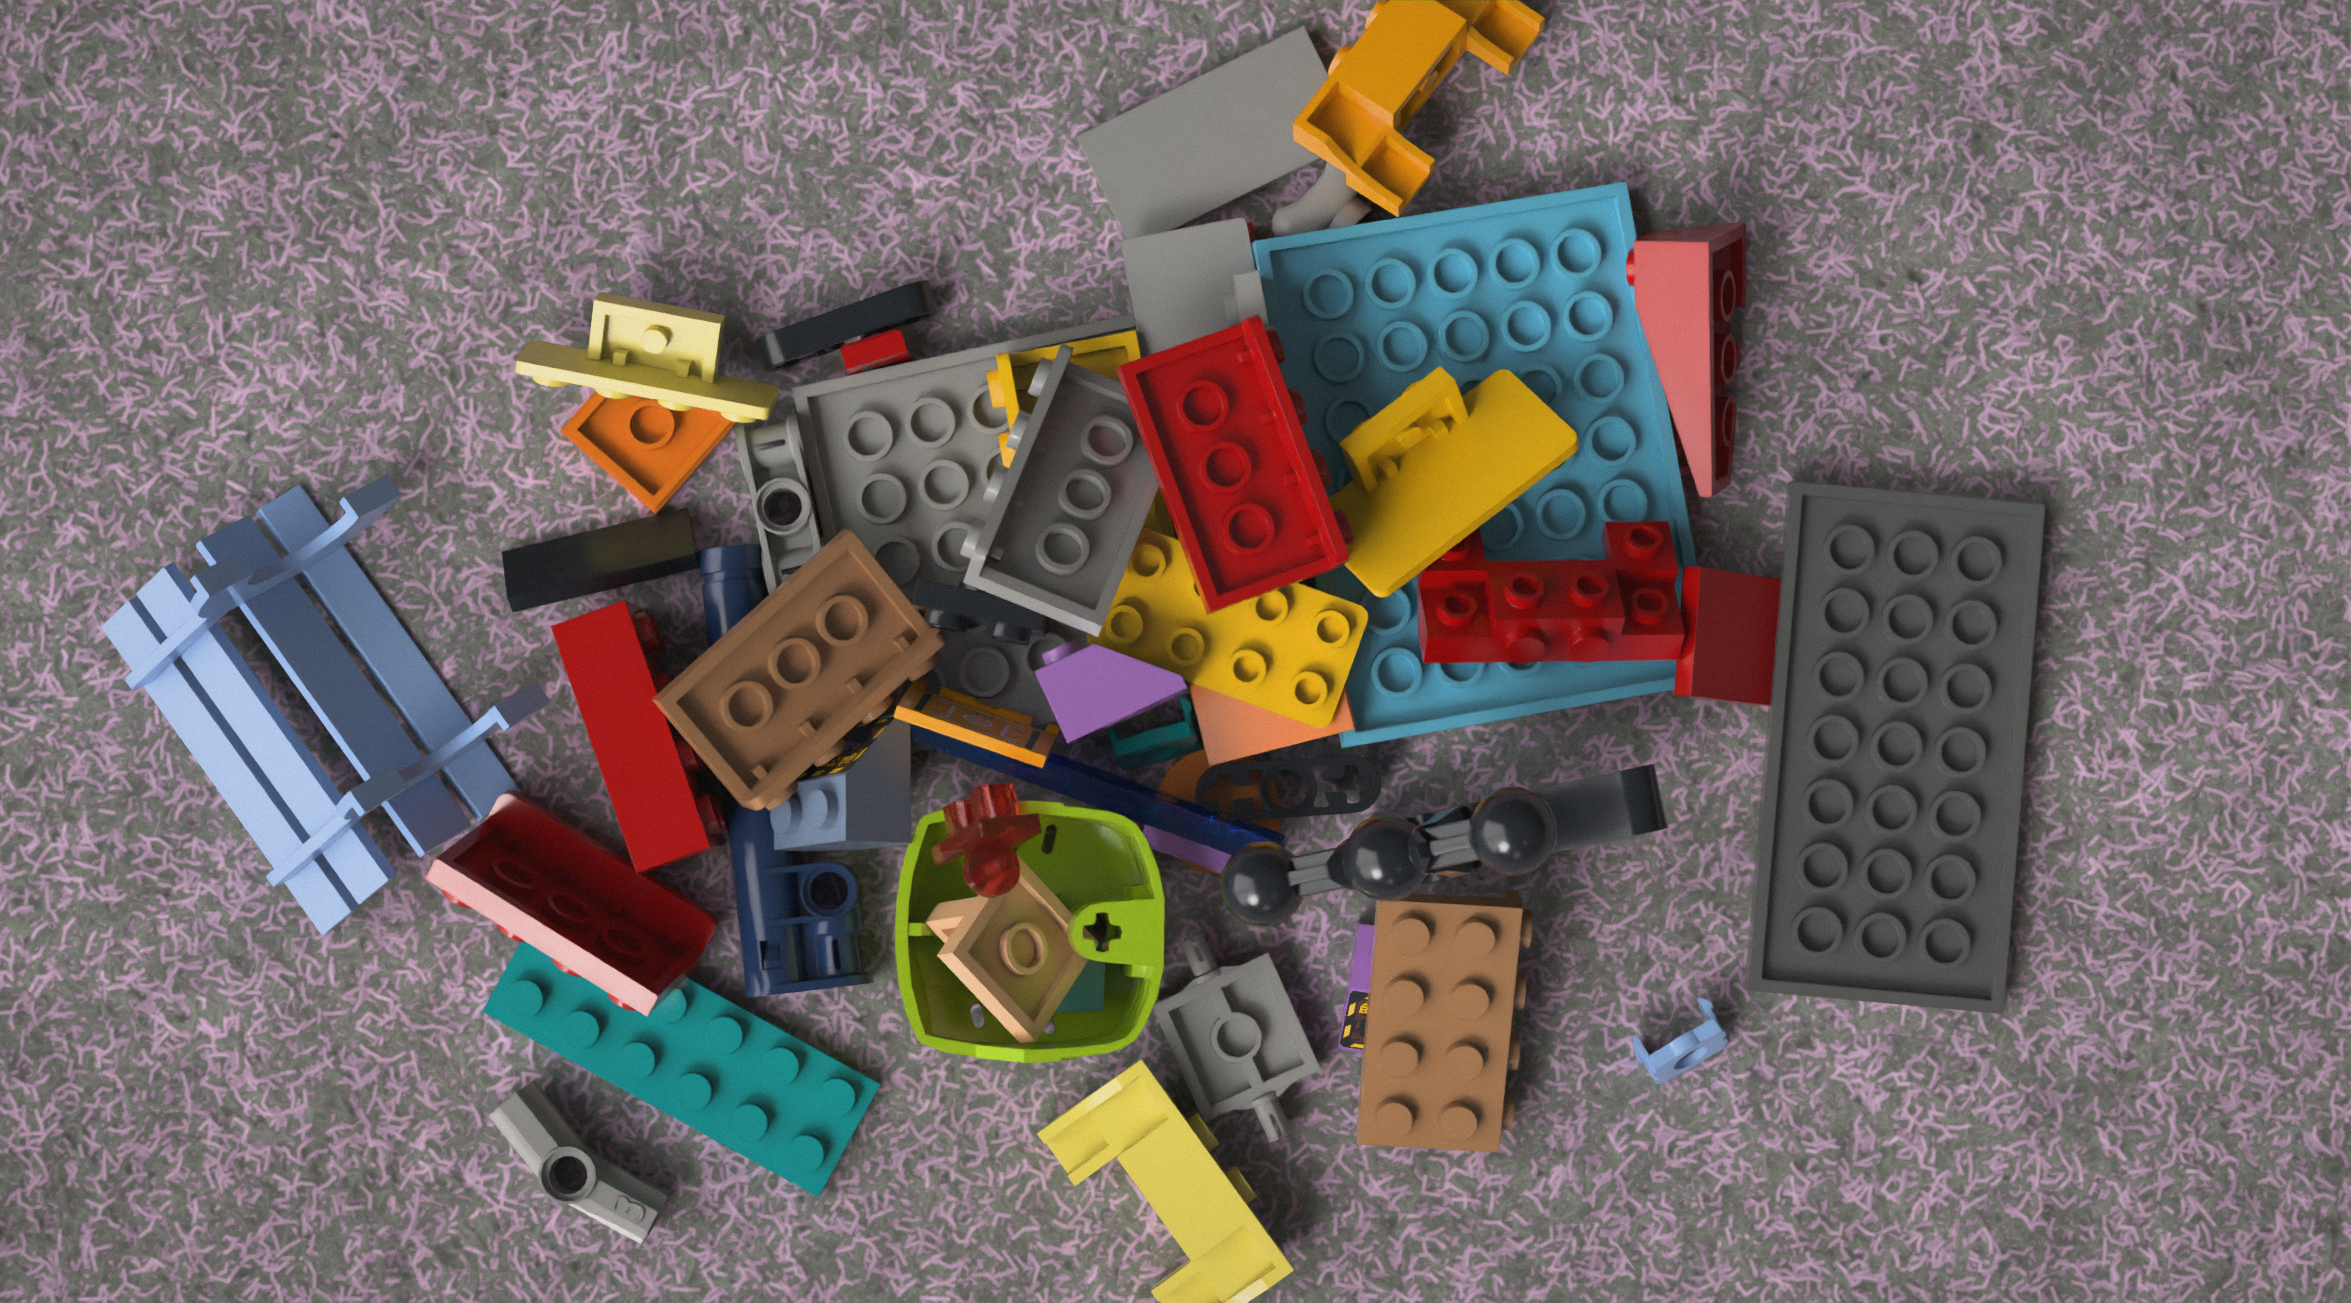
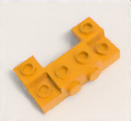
M1379 0L1367 17L1365 32L1354 46L1347 43L1337 52L1329 66L1328 79L1294 120L1293 140L1346 173L1347 186L1396 217H1399L1435 171V159L1405 139L1401 133L1466 50L1509 76L1543 32L1545 17L1530 9L1519 0Z

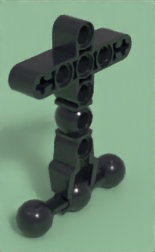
M1649 764L1534 790H1527L1522 787H1502L1489 793L1479 802L1405 818L1393 814H1377L1362 821L1352 831L1350 837L1336 848L1299 856L1294 855L1282 845L1270 841H1253L1240 847L1230 856L1221 872L1220 894L1228 911L1245 924L1255 927H1274L1286 922L1295 914L1305 896L1343 888L1360 891L1368 898L1380 902H1397L1410 896L1421 884L1469 875L1488 868L1504 875H1525L1538 869L1550 854L1554 852L1668 828L1655 765Z

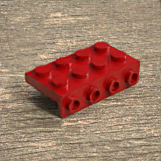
M1258 314L1244 318L1240 324L1120 365L1116 370L1207 615L1340 568L1349 561L1347 548L1354 546L1353 534L1345 514L1341 509L1333 512L1324 487L1331 485V477L1323 454L1318 448L1310 450L1301 427L1308 424V416L1302 397L1296 387L1287 389L1280 371L1279 364L1285 362V354L1280 338L1272 325L1264 328Z
M507 790L501 794L493 805L487 819L435 859L425 878L441 888L444 896L452 903L464 908H473L497 923L499 930L507 937L518 942L531 944L552 957L553 963L563 972L576 977H584L605 990L608 997L616 1005L626 1010L638 1011L646 1017L696 970L719 927L718 918L713 912L650 873H636L632 862L515 790Z

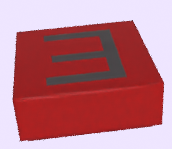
M897 328L842 345L843 348H840L848 375L912 362L903 333Z

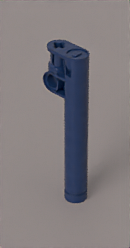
M759 544L724 546L698 551L700 576L704 577V584L701 585L708 649L767 597L765 578H761L763 565L761 559L762 549ZM723 785L746 997L874 983L873 973L863 971L859 932L865 928L861 901L862 885L856 872L851 867L839 862L796 865L795 851L774 850V830L770 821L771 810L764 807L761 810L755 811L742 807ZM828 872H835L841 875L848 886V896L845 902L836 909H828L822 906L815 896L816 882L823 874ZM836 939L839 943L841 969L838 967Z

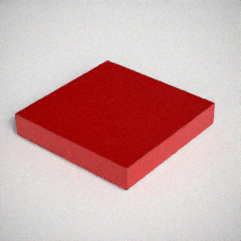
M1706 567L1683 568L1680 614L1685 636L1679 660L1676 661L1675 696L1755 706H1770L1781 579Z

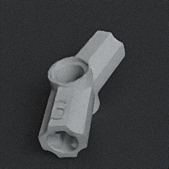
M535 1080L513 1094L489 1115L491 1120L539 1178V1185L547 1197L554 1202L563 1205L568 1204L641 1245L646 1241L671 1194L601 1157L593 1148L586 1145ZM563 1156H573L584 1163L587 1169V1180L581 1190H570L560 1184L556 1168Z

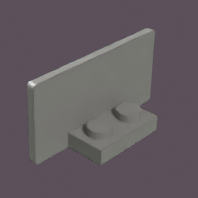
M1233 218L1124 239L1121 242L1122 257L1142 358L1240 324L1244 318L1255 314L1260 316L1264 328L1270 326L1259 270L1255 269L1247 222L1244 218Z

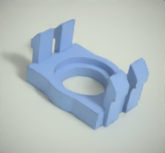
M1697 998L1699 1009L1706 1019L1705 1023L1682 1034L1650 1055L1638 1036L1634 1035L1632 1047L1639 1064H1644L1656 1085L1659 1084L1661 1086L1726 1047L1728 1043L1726 1032L1717 1019L1714 1007L1709 1000Z

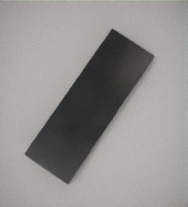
M688 507L502 551L506 594L512 612L700 568L694 527Z

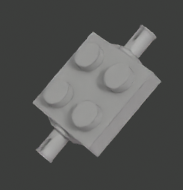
M1200 933L1194 936V939L1203 957L1202 961L1199 960L1190 938L1179 943L1195 978L1182 991L1156 1002L1153 1010L1203 1121L1208 1122L1232 1110L1254 1108L1268 1138V1143L1279 1139V1136L1270 1119L1271 1114L1274 1115L1283 1137L1294 1132L1277 1097L1292 1083L1320 1071L1321 1068L1269 953L1262 954L1240 965L1218 967L1205 938V933Z

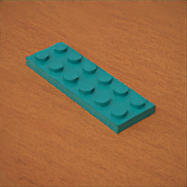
M520 942L482 1010L483 1013L817 1197L821 1195L882 1084L690 977L686 978L646 1017L638 1011L626 1010L616 1005L608 997L605 990L584 977H576L563 972L553 963L552 957L529 943Z

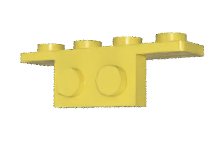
M599 292L594 299L588 350L538 340H529L516 362L517 373L532 376V379L541 385L563 387L571 383L595 388L598 394L608 398L625 399L633 395L658 400L661 406L677 411H688L695 407L721 412V415L728 420L741 423L768 419L777 402L779 387L775 385L718 375L725 315Z

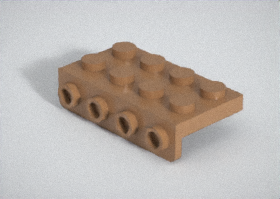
M843 529L652 698V701L742 807L755 811L761 810L764 807L772 810L783 804L794 794L798 788L795 779L812 764L816 767L824 765L844 748L846 741L843 739V736L858 722L862 721L863 724L869 723L884 713L893 702L890 694L907 678L910 681H914L929 672L940 660V655L937 651L948 639L939 628L927 626L928 624L924 622L923 617L851 529Z
M1504 890L1502 899L1412 893L1410 896L1397 902L1376 901L1356 1124L1357 1145L1499 1153L1501 1130L1511 1131L1514 1116L1513 1092L1505 1091L1507 1070L1518 1069L1520 1056L1519 1032L1511 1031L1513 1009L1523 1010L1526 997L1525 971L1517 970L1519 948L1529 949L1532 936V911L1523 909L1518 891Z

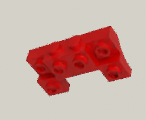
M1668 521L1605 522L1601 538L1605 560L1485 561L1480 528L1478 527L1416 575L1418 636L1423 663L1571 661L1588 663L1595 661L1679 660L1685 632L1674 587L1679 568Z

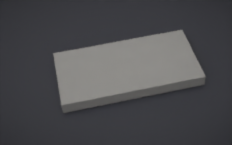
M1304 25L1076 136L1126 239L1181 229L1322 160L1321 157L1293 140L1294 120L1329 77Z

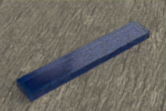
M914 724L911 729V741L1230 855L1234 854L1240 847L1253 841H1270L1286 848L1289 840L1282 833L1054 752L1050 753L1042 769Z

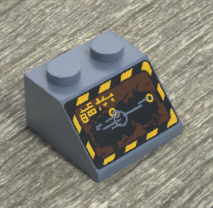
M894 714L879 716L866 724L860 721L843 736L846 744L833 759L819 767L812 764L795 779L798 788L794 794L783 804L770 811V821L774 830V850L842 853L911 844V723L894 718Z

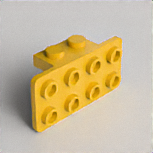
M1439 366L1422 380L1409 385L1400 397L1371 419L1358 424L1350 435L1338 443L1353 478L1349 484L1329 498L1333 512L1339 509L1343 511L1353 534L1354 546L1347 548L1349 561L1344 565L1375 596H1390L1575 454L1580 447L1577 433L1509 370L1501 369L1494 372L1462 397L1456 380Z
M1142 527L1100 634L1096 637L1087 633V641L1090 645L1096 644L1181 675L1183 680L1315 728H1324L1332 721L1368 622V613L1359 604L1312 588L1310 584L1298 582L1207 615L1179 539Z

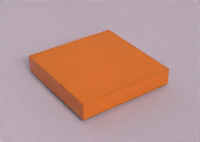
M595 391L560 432L654 514L658 515L739 422L724 418L719 411L698 407L688 411H677L661 406L656 399L635 395L625 399H614L602 396Z

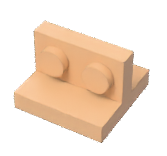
M1019 856L1003 858L977 897L938 903L925 921L932 931L945 943L937 956L1019 1043L1033 1042L1038 1039L1089 961V959L1076 953L1069 943L1067 927L1072 913ZM1084 927V938L1094 940L1097 948L1100 943Z

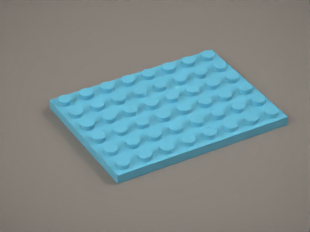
M1627 182L1257 240L1251 244L1255 269L1259 270L1269 325L1275 328L1285 354V362L1279 364L1280 371L1287 389L1296 387L1304 402L1308 424L1301 427L1310 450L1318 448L1328 466L1331 485L1324 487L1328 499L1353 480L1338 443L1350 435L1358 424L1371 419L1400 397L1409 385L1422 380L1441 366L1456 380L1460 394L1463 397L1494 372L1506 369L1519 378L1577 433L1580 447L1570 458L1479 527L1485 561L1605 560L1601 539L1605 522L1668 521L1679 568L1674 587L1680 609L1683 568L1697 567L1667 399L1635 307V287L1629 286L1626 277L1627 256L1630 249L1634 248V240L1637 239ZM1345 565L1311 578L1313 588L1359 604L1368 613V622L1346 680L1357 729L1339 733L1341 748L1672 691L1675 688L1677 660L1595 661L1588 663L1579 661L1423 663L1418 636L1416 576L1387 597L1375 596Z

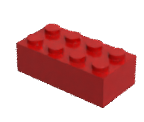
M623 600L552 625L551 629L636 873H652L723 848L719 834L728 831L724 810L717 795H705L698 775L701 772L707 771L708 766L652 701V698L676 678L675 674L669 675L667 671L662 672L656 653L666 650V645L654 614L648 615L646 610L641 611L640 607Z

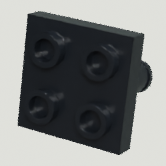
M917 579L912 605L919 612L926 613L924 622L928 623L927 626L965 633L967 622L989 626L988 635L991 636V639L1022 646H1029L1031 635L1045 638L1049 617L963 582H959L958 587Z

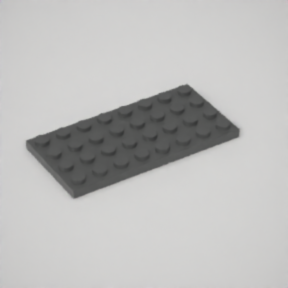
M1790 481L1787 483L1770 706H1768L1744 990L2004 1014L2046 504Z

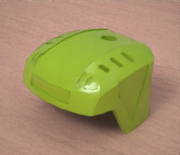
M1047 801L981 802L941 808L924 815L919 820L911 837V844H908L899 878L895 915V955L899 989L906 1015L919 1042L943 1052L982 1059L1042 1063L1107 1054L1123 1049L1135 1041L1145 1027L1158 997L1164 970L1165 897L1159 867L1149 843L1138 825L1125 816L1110 811L1078 804ZM1014 824H1018L1021 827L1017 849L1014 853H1009L1007 851V844L1011 827ZM1049 825H1053L1056 828L1052 850L1049 854H1045L1041 848L1046 828ZM983 830L986 833L983 850L980 853H976L973 850L976 832ZM1014 856H1019L1072 913L1068 922L1067 935L1074 951L1086 959L1105 962L1103 1010L1055 1012L1052 1016L1053 1032L1047 1034L1043 1029L1036 1041L1019 1043L937 956L945 943L925 923L938 903L977 897L1001 860ZM1096 914L1101 917L1105 927L1104 936L1100 941L1102 950H1096L1095 941L1083 936L1084 925L1095 924ZM975 1004L981 1006L984 1024L980 1028L974 1026L971 1008Z

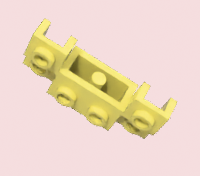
M1142 1057L1038 1131L1037 1135L1051 1149L1068 1173V1177L1074 1186L1117 1156L1118 1161L1189 1257L1187 1262L1151 1287V1292L1158 1302L1247 1303L1294 1271L1292 1264L1249 1205L1251 1201L1258 1197L1254 1189L1236 1165L1225 1172L1211 1152L1220 1143L1198 1113L1189 1119L1186 1118Z

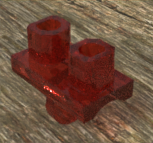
M1013 782L977 786L969 791L970 799L951 802L943 807L948 838L931 847L935 866L947 865L965 855L963 875L966 883L975 893L982 897L996 898L1005 895L1016 886L1020 877V863L1013 849L1042 833L1038 813L1020 815Z

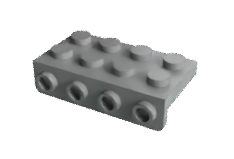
M1062 343L1054 362L1042 357L1028 390V394L1038 397L1032 414L1019 410L1005 445L1016 450L1010 467L1008 468L997 463L983 497L984 501L994 504L988 519L984 522L974 517L966 535L960 555L971 560L963 583L1098 637L1159 484L1121 383L1069 362L1074 348Z

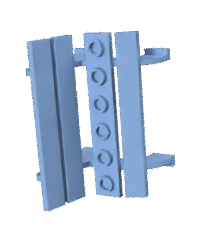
M387 474L344 496L339 503L346 514L332 526L328 524L305 490L298 484L256 512L257 517L285 554L284 558L280 559L255 522L248 515L201 539L196 544L197 549L210 565V567L195 574L190 580L197 593L173 562L163 567L136 593L137 597L124 604L101 626L132 670L125 678L126 683L132 691L142 687L146 689L273 866L274 870L266 876L273 888L283 883L286 884L322 936L340 924L359 908L361 903L372 897L398 875L359 820L373 809L382 805L419 858L464 832L472 824L435 772L438 770L442 772L470 813L479 822L489 815L497 798L505 791L515 790L519 793L521 792L485 742V739L500 728L505 732L542 710L551 702L535 681L494 705L482 718L472 724L344 545L383 515L401 496V493ZM299 574L429 755L425 757L421 755L294 578L295 575ZM237 606L240 607L365 781L351 789L344 797L341 796L217 623L228 611Z

